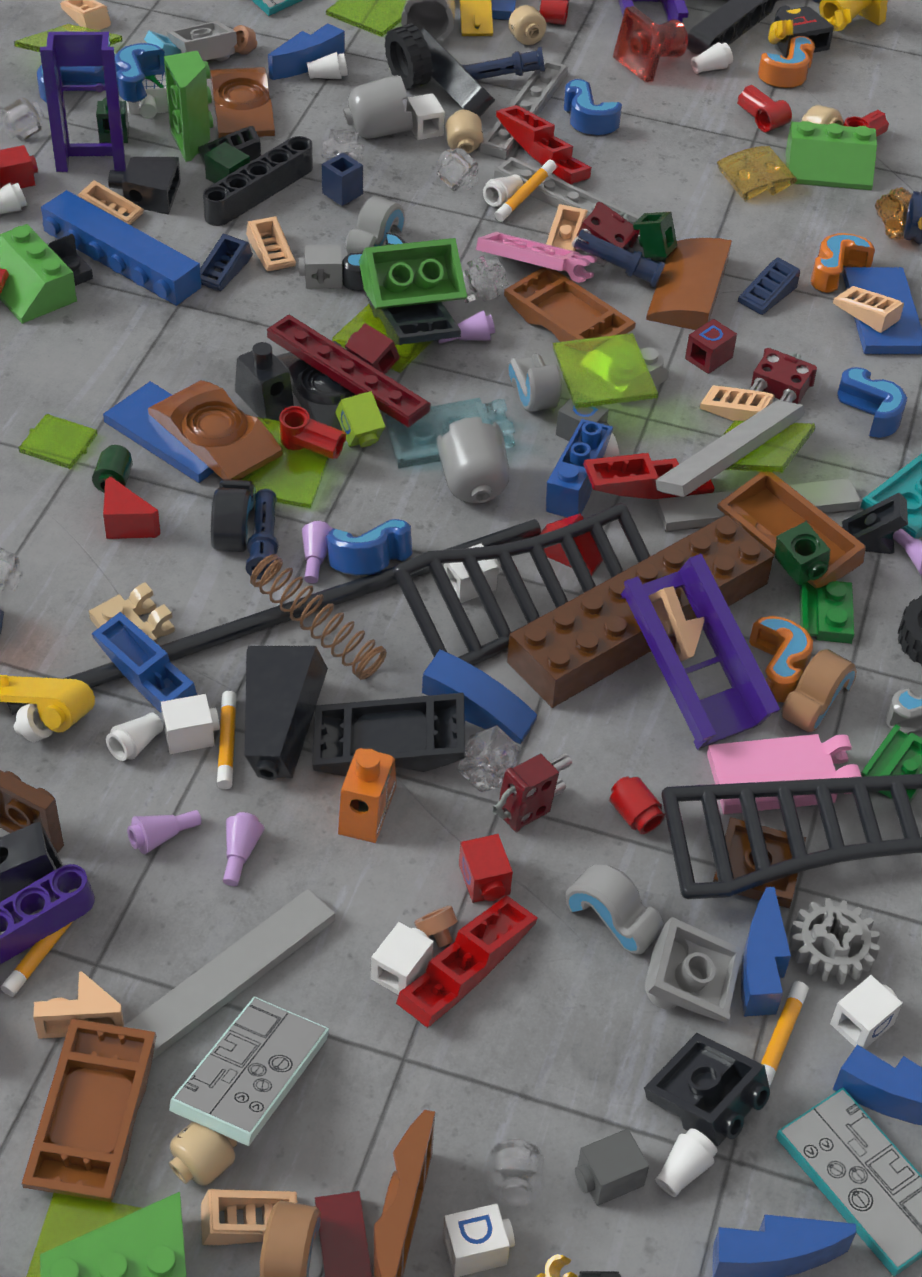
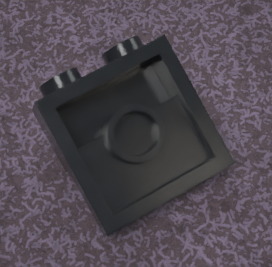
M697 1032L644 1087L647 1100L681 1117L683 1129L687 1131L690 1128L698 1130L717 1147L726 1137L735 1139L742 1131L744 1117L752 1108L761 1110L768 1102L770 1096L765 1065Z

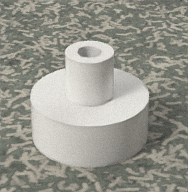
M29 703L18 710L16 722L14 723V730L18 735H23L24 738L31 742H36L52 735L53 731L47 728L41 721L37 704Z

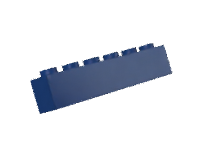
M66 190L41 206L42 224L45 232L57 239L73 234L77 250L109 267L114 272L132 280L137 285L155 293L160 298L177 306L202 288L200 263Z

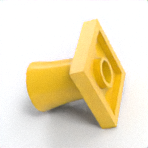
M821 0L819 11L822 17L829 19L835 16L834 11L850 8L852 19L860 15L879 26L886 21L888 0ZM843 24L835 31L843 30L848 24Z

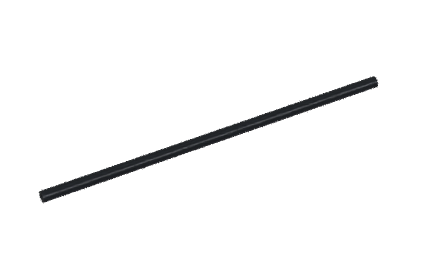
M533 519L444 550L466 549L478 544L493 546L538 536L541 533V528L538 521ZM395 566L382 570L379 573L367 575L311 594L305 603L293 610V616L295 618L301 617L309 602L320 594H323L324 598L316 611L322 610L323 607L330 603L337 605L398 584L394 575ZM427 567L411 574V577L413 579L428 574L430 570ZM305 597L300 598V599L297 601L296 605H297L299 602H301ZM320 598L311 605L307 613L315 607ZM294 600L282 604L283 608L290 609ZM280 605L160 645V647L168 653L169 660L173 661L292 619L290 618V612H282ZM113 662L62 679L80 680L90 688H94L125 676ZM7 702L12 715L17 714L22 706L29 704Z

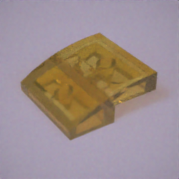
M770 146L745 149L717 161L720 172L745 202L765 190H768L773 196L797 182L796 177Z

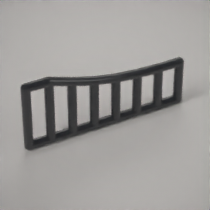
M623 503L616 504L588 518L532 538L493 546L427 551L396 565L394 575L433 657H435L440 649L445 652L447 650L411 574L427 567L429 568L468 650V653L458 658L474 666L507 650L509 635L512 633L478 561L498 560L527 623L538 619L540 615L511 556L530 553L555 607L558 608L567 603L568 599L544 548L561 544L584 593L596 587L573 538L590 532L611 578L623 572V569L602 526L618 519L638 563L650 557L627 506ZM445 563H463L498 636L497 639L481 646L443 566Z
M922 774L672 786L664 788L661 796L682 897L688 900L731 897L780 878L835 863L874 857L922 853V837H920L906 791L922 789ZM869 792H891L904 839L882 840ZM853 793L867 843L845 846L831 794ZM815 795L829 849L807 853L793 796ZM755 798H778L792 855L791 859L771 865ZM721 799L740 800L756 871L735 879L717 800ZM701 801L718 882L695 883L679 802Z

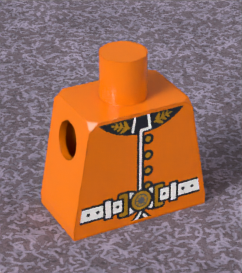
M359 748L355 751L341 789L339 835L376 843L396 789V768L393 756L377 752L373 749ZM359 801H364L369 809L364 812L359 811Z

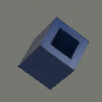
M341 153L322 164V193L341 206L363 195V165L345 153Z

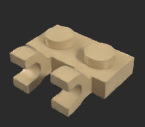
M146 582L134 588L127 600H124L119 594L89 610L90 619L97 628L121 612L157 644V638L169 635L175 631L174 625L169 621L172 618V612L165 604L156 608V604L150 599L153 596V590ZM151 612L146 622L139 618L140 615Z

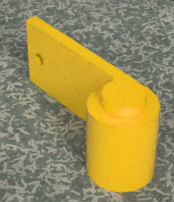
M459 0L461 36H493L491 0Z
M0 675V702L37 704L41 721L47 728L55 732H65L90 712L95 705V696L92 689L80 680Z

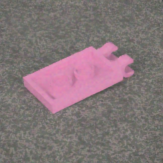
M499 232L479 237L476 246L478 251L558 271H566L570 278L578 283L594 277V273L586 271L584 266H588L590 262H597V257L591 254L581 255L580 252Z
M814 734L708 745L707 756L715 784L862 777L858 765L855 764L846 765L837 771L835 770L834 764L848 762L846 751L852 748L848 735H836L821 743L819 735ZM837 793L831 794L833 803L836 802ZM815 795L793 796L796 807L818 805ZM777 797L755 798L758 811L780 809ZM739 799L720 800L723 814L742 813Z

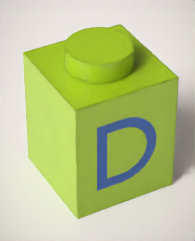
M372 391L341 399L335 411L342 431L346 432V441L349 447L359 444L360 447H368L379 441L386 427Z

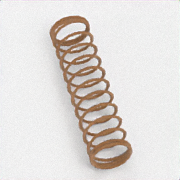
M277 554L265 557L255 567L250 577V583L254 587H259L262 594H269L272 603H280V610L282 612H290L292 621H300V627L303 630H310L313 639L321 638V646L323 648H331L333 657L342 656V664L344 666H352V673L360 680L367 679L377 671L384 662L387 651L383 646L373 649L375 639L369 640L360 649L353 662L346 663L344 661L345 655L351 652L364 638V630L357 632L351 638L343 653L336 654L334 652L335 646L342 642L353 630L354 621L348 622L343 626L332 644H324V637L334 631L344 618L343 612L336 614L329 621L322 635L315 636L313 634L314 628L325 621L333 611V603L327 604L315 617L312 626L305 627L303 625V620L315 612L321 605L324 598L323 594L317 595L309 602L300 618L293 616V610L305 603L312 594V585L305 587L297 595L290 609L283 608V601L295 594L302 585V576L295 578L287 586L280 600L272 598V594L284 586L293 573L292 568H287L281 572L274 581L270 591L267 592L262 589V586L267 584L282 567L283 560ZM275 560V561L272 562V563L269 565V567L266 569V571L264 572L263 576L261 577V580L258 581V582H256L257 576L259 575V573L261 572V570H262L268 563H270L271 561ZM290 571L287 578L275 588L280 578ZM300 580L296 588L285 597L292 585ZM310 589L305 598L296 605L300 597ZM320 598L315 607L307 613L311 605ZM330 607L326 615L318 621L323 612ZM339 616H341L338 622L330 630H328L331 624ZM350 626L348 631L339 639L345 629ZM361 634L355 644L350 647L353 641ZM371 644L369 649L360 657L363 651ZM378 653H380L377 660L369 668L364 670L369 661ZM360 662V663L358 664V667H357L356 671H355L356 663Z

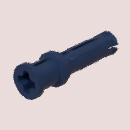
M537 47L536 51L525 53L515 51L511 57L462 65L475 80L512 73L523 76L524 72L535 70L545 72L542 47Z
M581 229L578 238L588 243L577 239L574 244V248L581 249L626 270L625 274L628 277L636 276L649 282L652 288L655 287L665 266V263L662 261L656 263L645 258L640 251L631 253Z
M261 489L255 494L253 535L247 542L250 557L246 561V571L250 576L255 567L265 557L278 552L279 544L274 537L275 503L277 498L276 493L270 489ZM273 560V561H271L270 563H268V564L264 567V569L261 570V572H260L259 575L257 576V579H260V580H261V577L263 576V574H264V572L266 571V569H267V568L269 567V565H270L272 562H274L275 560Z

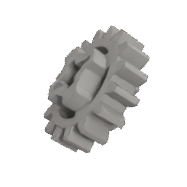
M826 898L823 907L812 901L808 911L800 909L796 921H793L790 931L792 939L789 947L791 950L798 951L795 958L796 963L807 962L809 964L806 973L811 975L818 970L822 972V981L827 982L830 975H834L839 984H844L847 974L857 981L860 979L862 970L869 973L880 950V946L877 945L880 933L878 931H871L874 922L872 918L863 920L860 918L862 908L857 907L850 911L847 909V901L842 900L839 907L833 906L830 898Z

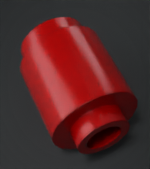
M623 777L611 788L612 794L609 801L631 829H637L640 834H647L658 827L664 820L665 814L662 811V804L640 777Z

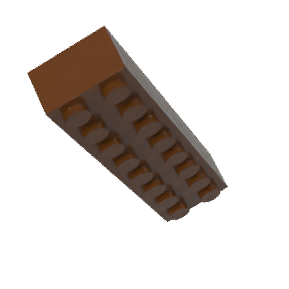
M725 515L510 633L507 663L551 708H554L651 652L626 599H623L621 596L622 591L625 589L623 583L626 580L639 576L642 584L678 572L690 557L702 554L729 607L768 584L774 555L731 517ZM682 587L675 589L686 621L696 619L697 617Z

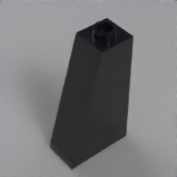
M248 646L246 653L244 756L259 778L274 780L276 778H293L328 670L316 646Z

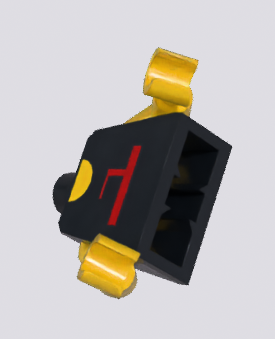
M787 5L781 6L776 12L774 22L770 25L768 40L771 44L778 45L785 58L789 55L790 40L797 36H805L811 39L815 44L814 53L829 50L833 31L840 28L843 24L852 22L850 8L834 11L835 16L827 19L808 6L794 9Z

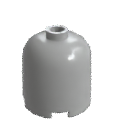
M406 0L402 11L401 25L414 24L419 30L424 28L442 44L444 39L454 29L456 2L455 0Z
M393 75L355 87L349 93L348 108L343 109L347 126L353 125L355 132L365 139H373L412 130L411 111L405 112L403 99H407L408 96L401 76Z
M481 417L464 418L449 425L450 431L443 435V437L439 435L437 438L438 453L449 490L453 496L467 503H484L496 498L509 483V464L503 432L496 422H493V425L482 423Z

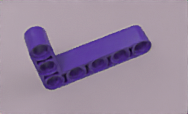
M68 864L59 867L0 902V932L5 931L0 935V965L92 909L95 896L86 872L81 866ZM77 889L74 892L68 893L70 890ZM41 910L39 913L31 915L33 912Z

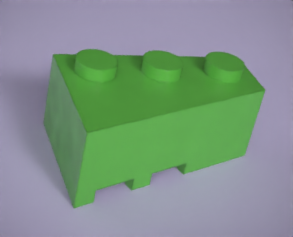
M180 1192L40 1254L41 1277H187Z

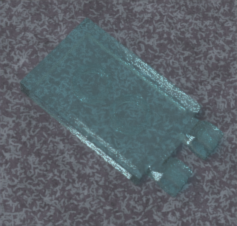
M480 398L431 406L430 412L409 428L386 414L385 424L398 469L441 461L437 448L438 436L441 435L443 437V435L450 431L449 425L464 418L481 417L482 423L491 425L493 422L498 423L503 432L505 448L514 447L515 440L513 434L515 429L512 421L507 420L505 400L497 399L490 403L482 404Z

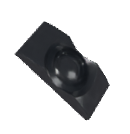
M367 296L374 318L381 319L388 338L393 340L395 345L461 337V329L442 302L375 309Z
M290 352L277 355L276 357L288 369L292 391L301 407L309 413L310 419L342 431L335 411L341 399L352 397L356 394Z
M464 693L316 705L312 756L313 770L346 776L355 751L359 748L373 749L377 752L393 756L395 758V768L400 767L420 772L447 766L466 758Z

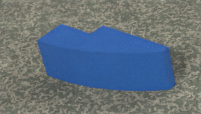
M328 23L311 35L301 31L268 54L269 78L276 80L307 73V62L315 61L335 52L345 54V31Z
M121 612L92 633L94 640L116 667L161 714V702L197 695L194 682L170 662L168 653Z
M441 649L423 673V694L430 696L464 693L466 722L518 744L523 742L537 720V714L504 685L480 669Z
M766 887L757 905L744 947L745 952L741 965V1000L744 1017L777 1014L783 995L780 978L785 977L791 958L775 887Z
M857 1044L841 1067L833 1090L838 1091L843 1087L858 1104L892 1118L922 1125V1067L903 1056L894 1068Z
M764 1215L759 1231L719 1227L713 1244V1277H786L800 1274L826 1264L848 1252L856 1235V1224Z

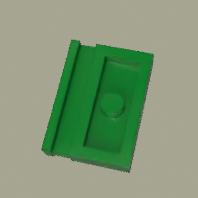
M832 581L826 586L816 589L808 582L800 585V626L806 629L810 636H815L816 640L852 644L855 635L852 582Z
M895 724L861 771L862 777L922 774V738L912 732L908 735L900 731V726ZM920 789L906 790L910 803ZM878 791L892 799L890 791Z

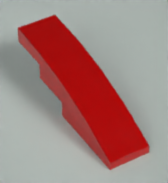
M518 105L496 111V117L531 157L542 166L549 159L556 163L557 168L552 172L554 175L569 184L590 178L592 167L572 157L573 146L554 136V124Z
M648 453L584 460L583 465L595 491L642 499L681 497L657 491L656 479L679 465L676 458L651 461ZM711 479L686 496L713 493L715 488Z
M506 895L458 930L455 942L432 958L428 963L426 972L399 992L396 1004L424 1026L430 1027L476 987L510 953L536 924L538 917Z

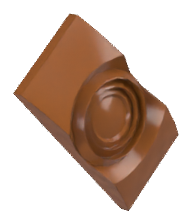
M265 67L210 70L218 137H224L249 126H254L259 137L275 136L272 102L269 95Z
M542 267L504 289L505 298L528 324L544 326L555 335L565 349L589 355L615 338H621L635 329L636 322L554 269Z
M200 380L148 408L150 416L222 479L239 480L283 455L282 448L258 417L243 413L236 407L223 388L210 382Z
M71 1018L22 1180L23 1188L112 1202L128 1159L137 1112L146 1092L157 1037L156 1032Z
M424 1110L410 1125L393 1151L396 1170L390 1179L382 1216L374 1224V1277H403L433 1154L435 1111Z

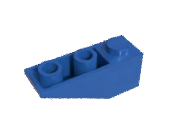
M581 419L547 481L546 512L563 517L582 513L593 489L583 465L584 460L604 457L613 431L612 426Z

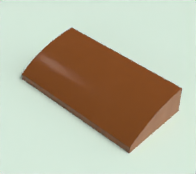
M690 238L677 241V247L665 260V266L656 286L646 320L697 330L708 323L729 260L732 240Z
M765 468L717 504V508L721 512L731 517L774 555L776 536L807 521L831 549L828 571L817 580L807 581L815 589L826 586L829 582L837 581L864 562L866 546L768 468Z

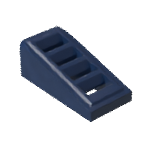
M223 233L200 268L201 285L221 292L253 256L249 242ZM216 268L221 269V270H223V272H222V273H221V272H218V271H216L215 269H216ZM209 275H212V276L217 277L218 279H217V280H214V279L208 278V276H209Z
M779 257L776 258L738 297V302L763 315L797 288L800 269Z

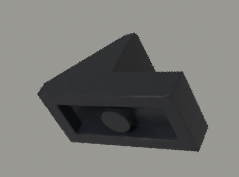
M73 234L47 243L73 271L75 286L93 279L91 267L76 252Z
M897 493L842 521V528L866 546V552L893 554L895 552L894 532L908 525L907 500L900 493Z

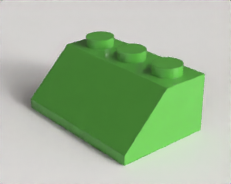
M198 51L164 56L170 132L185 162L192 161L199 153L198 147L210 141V128H213L212 114L208 110V104L212 103L211 91L209 86H207V79H210V68L208 62L202 60Z
M791 121L786 146L787 183L872 190L877 151L876 129L866 126H841L835 123L827 125L815 124L809 121Z
M28 224L15 227L10 231L0 234V268L6 269L9 273L0 294V300L22 324L77 302L73 271Z
M456 238L366 247L359 259L364 291L375 309L467 298Z

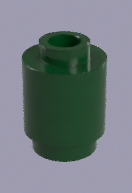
M110 445L101 452L92 475V482L99 491L105 492V480L109 477L126 486L133 466L129 450L121 445Z

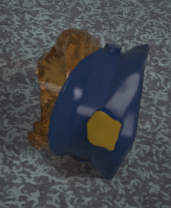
M900 187L891 189L888 194L882 195L876 201L875 208L877 215L881 217L884 223L885 234L890 239L895 240L905 239L910 241L914 239L916 243L921 245L922 191L910 193L905 188Z

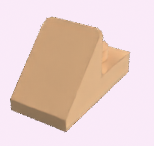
M674 586L663 588L649 595L648 597L680 661L683 662L694 657L703 628L704 617L686 621Z
M82 971L79 972L77 1000L52 998L48 1001L34 1002L33 1018L38 1039L66 1037L71 1018L124 1026L121 1004Z

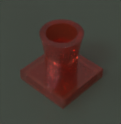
M626 7L613 58L645 83L654 81L660 57L679 58L685 53L688 46L686 28L682 22L676 19L658 25L636 7Z

